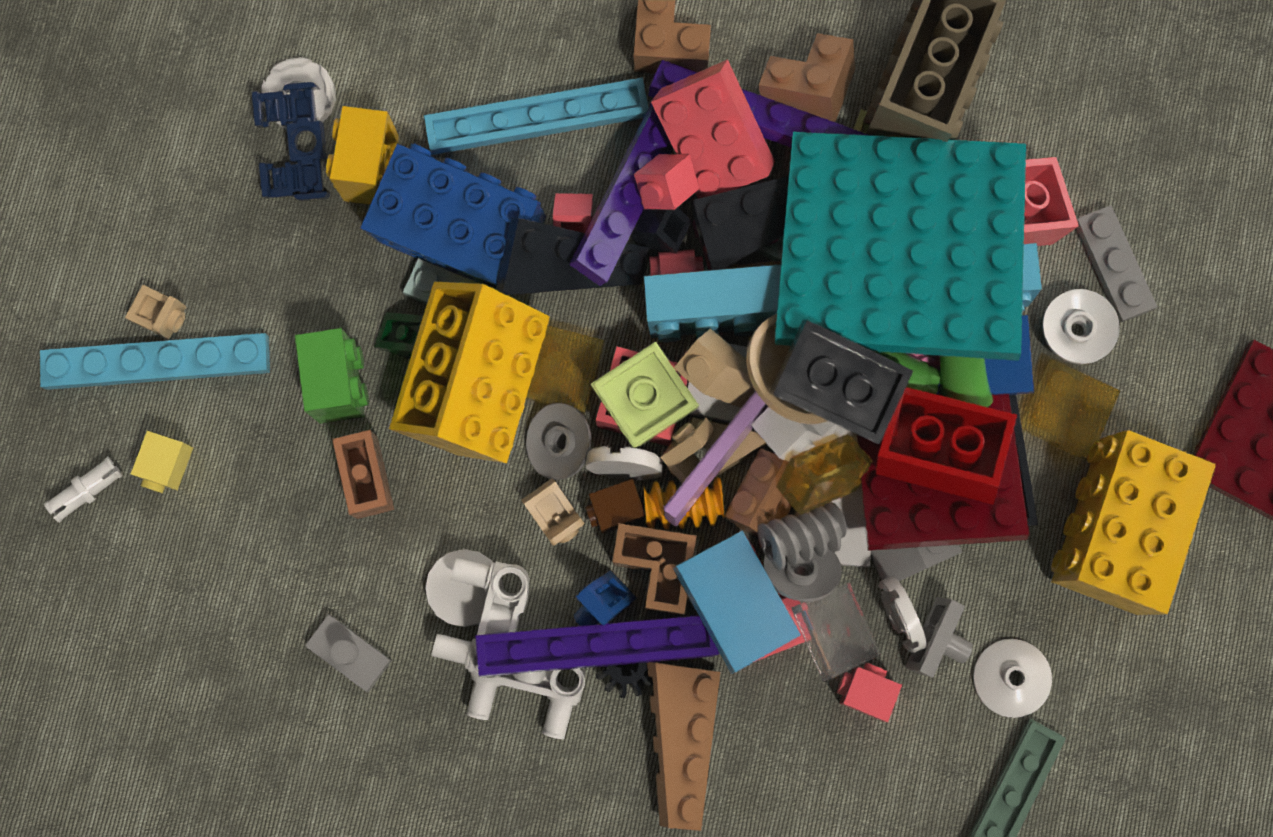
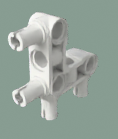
M456 558L451 580L484 588V593H487L477 635L516 632L520 613H523L526 608L530 579L526 570L516 564H505L496 561V563L492 562L491 566ZM506 573L518 575L522 582L521 590L516 593L506 592L501 586L502 576ZM437 634L432 656L465 664V669H468L471 679L474 680L466 715L476 719L488 720L497 686L504 685L547 696L550 699L542 733L552 738H565L572 708L580 702L585 686L586 672L584 668L571 669L578 674L579 681L570 688L561 686L558 682L557 674L561 670L479 677L476 639L473 638L472 642Z

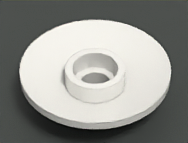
M1075 289L1060 294L1049 304L1043 316L1042 330L1047 345L1058 357L1070 363L1090 364L1102 359L1114 348L1119 337V319L1114 307L1106 298L1090 290ZM1072 324H1079L1083 328L1081 336H1077L1072 332Z
M1005 639L989 645L980 654L974 666L973 683L979 699L988 709L998 715L1015 718L1029 715L1044 704L1051 690L1052 674L1047 659L1035 646L1023 640ZM1014 670L1020 672L1022 676V681L1017 686L1011 684L1009 680V675Z

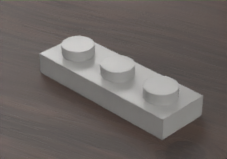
M1112 205L1077 218L1079 227L1076 230L1107 299L1117 313L1119 323L1156 309V302Z

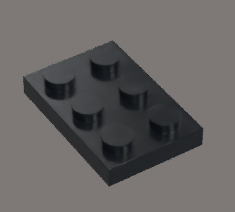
M803 319L769 394L874 443L880 444L913 370Z

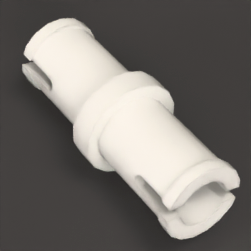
M107 457L81 478L78 475L74 477L69 487L51 500L46 501L44 506L50 514L54 513L53 518L60 523L66 516L85 502L90 504L96 500V494L118 478H121L123 474L116 465H113L114 462Z

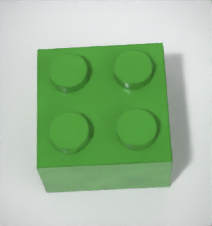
M342 328L295 335L304 411L320 424L365 417L363 406L369 405V395L366 383H361L359 369H364V357L361 346L356 347L354 338H350Z

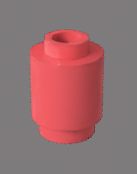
M694 249L680 250L677 253L658 252V256L649 257L650 276L704 271L702 256L695 257Z

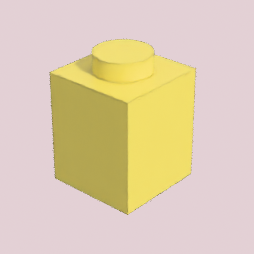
M147 431L131 475L143 479L140 486L162 494L165 487L178 491L193 447Z

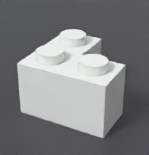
M770 407L751 424L780 459L809 470L824 463L830 455V450L840 440H844L853 434V432L829 421L820 424L794 422L777 414Z

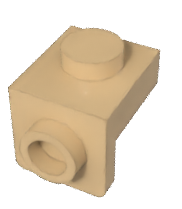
M142 285L125 318L169 340L172 333H176L183 325L186 306L172 296L168 297Z
M707 418L694 426L688 422L678 429L672 436L673 442L660 457L668 470L682 484L700 462L694 453L705 445L716 430Z
M553 478L521 499L553 546L559 542L565 543L573 539L578 534L579 528L585 524Z

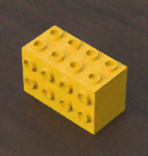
M434 282L389 430L458 456L507 464L550 316L484 284Z
M1126 430L1100 438L1090 448L1087 461L1091 464L1087 476L1081 479L1076 489L1075 497L1079 500L1075 512L1071 513L1065 522L1063 534L1066 535L1062 550H1058L1053 558L1051 571L1054 572L1051 582L1135 615H1167L1216 464Z

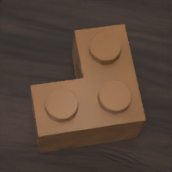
M638 0L634 72L656 73L662 60L697 73L707 69L711 25L675 23L676 0Z
M817 33L806 62L770 56L759 82L760 95L836 122L856 69L853 39Z
M619 523L612 561L613 566L651 572L645 610L684 616L687 593L673 568L693 557L696 535Z

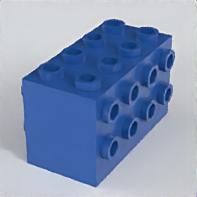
M411 143L409 148L397 144L360 229L378 243L496 290L511 218L516 217L542 224L546 220L547 216L540 206L541 203L535 200L537 196L520 187H515L514 192L500 185L502 181L483 172H480L479 177H476L465 171L467 168L465 165L453 159L445 158L444 162H440L431 157V151L419 145Z

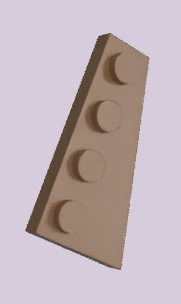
M647 662L648 676L653 677L654 695L650 696L651 713L656 715L657 736H653L654 752L659 755L660 772L656 774L660 826L701 831L720 672Z

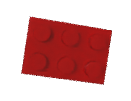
M906 387L884 433L878 454L876 474L994 505L1017 414Z

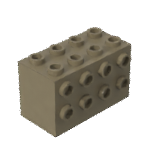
M914 0L863 120L864 123L869 124L866 134L871 136L939 139L945 142L956 140L963 125L961 119L965 110H968L977 88H975L979 76H982L989 61L990 55L988 53L990 48L996 42L1004 22L998 19L1006 0Z

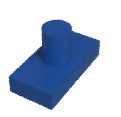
M610 570L587 585L576 596L583 605L574 613V619L579 626L597 625L599 622L604 626L624 611L636 597Z

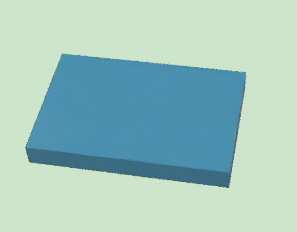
M743 531L673 568L731 674L801 635Z

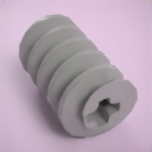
M828 502L822 507L815 506L809 509V511L802 510L796 513L795 516L787 515L781 520H771L767 525L761 523L758 525L757 533L760 546L766 557L777 570H782L785 568L786 560L790 565L795 566L799 564L800 556L803 560L810 561L813 559L814 552L822 557L827 554L828 548L832 552L839 551L841 549V538L845 537L847 531L842 511L835 503Z

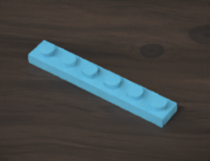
M642 77L424 115L429 150L432 152L431 155L642 119L648 110V103Z
M266 333L40 350V387L45 390L270 373L269 336Z

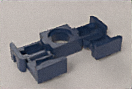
M313 82L286 84L283 90L290 93L284 95L283 91L269 93L252 92L255 126L266 128L270 127L269 122L280 121L282 126H287L291 161L285 162V167L274 168L273 164L259 163L262 197L294 196L300 201L328 199L330 193L324 192L321 161L327 160L324 123L317 121L314 90H320L319 86ZM263 102H265L267 121H264ZM304 132H312L317 139L315 148L307 153L301 152L297 145L299 136ZM269 170H272L273 187H274V189H271L270 171H269ZM300 191V194L294 195V192Z

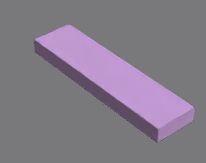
M756 390L665 505V519L674 526L679 524L753 429L751 424L769 407L760 398Z

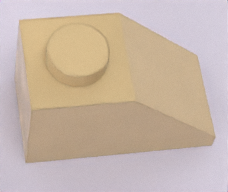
M711 328L693 343L674 367L677 372L701 393L740 408L744 406L755 392L747 371L746 359Z

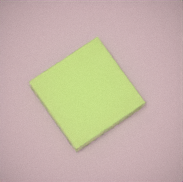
M656 342L591 383L592 389L631 447L636 449L699 408V404Z

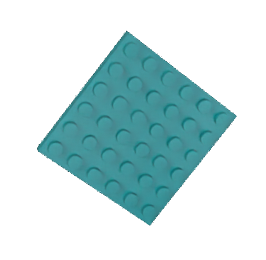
M793 132L775 345L791 346L804 319L871 351L1019 361L1022 342L1026 144L948 140V142L939 139Z

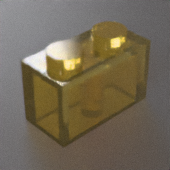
M846 434L792 456L776 488L797 513L802 515L855 492L861 483V477L866 474L873 461L853 438Z

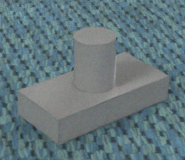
M936 597L922 628L926 639V648L911 653L905 668L917 674L933 678L943 655L961 664L967 661L971 655L973 644L954 634V630L965 608L964 605L952 599Z
M329 614L305 645V647L366 692L372 689L392 661Z

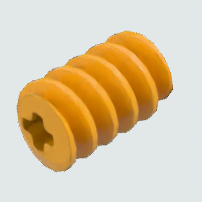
M720 477L714 478L712 488L709 489L707 487L679 522L680 529L685 528L688 517H691L696 528L700 527L703 516L707 517L711 527L716 525L718 515H722L724 519L723 492ZM673 480L668 482L665 492L662 491L658 482H653L650 493H647L644 487L647 528L654 529L656 521L660 519L663 528L669 530L671 523L665 519L664 507L678 490Z

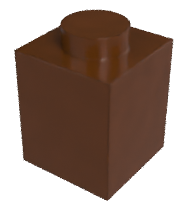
M633 479L589 494L592 504L586 505L585 509L592 528L600 526L602 534L617 530L619 523L631 525L646 520Z

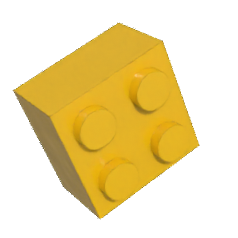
M342 106L341 117L335 118L332 136L333 140L336 141L334 154H329L326 175L330 177L334 188H336L343 201L371 205L395 147L398 144L399 135L387 111Z

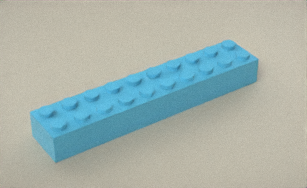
M1037 243L1024 244L1022 312L1025 311L1024 307H1028L1042 290ZM781 265L644 276L647 323L651 338L658 337L659 342H675L681 340V335L696 334L698 339L710 328L718 335L719 332L734 331L735 336L753 335L754 331L766 319L777 314Z

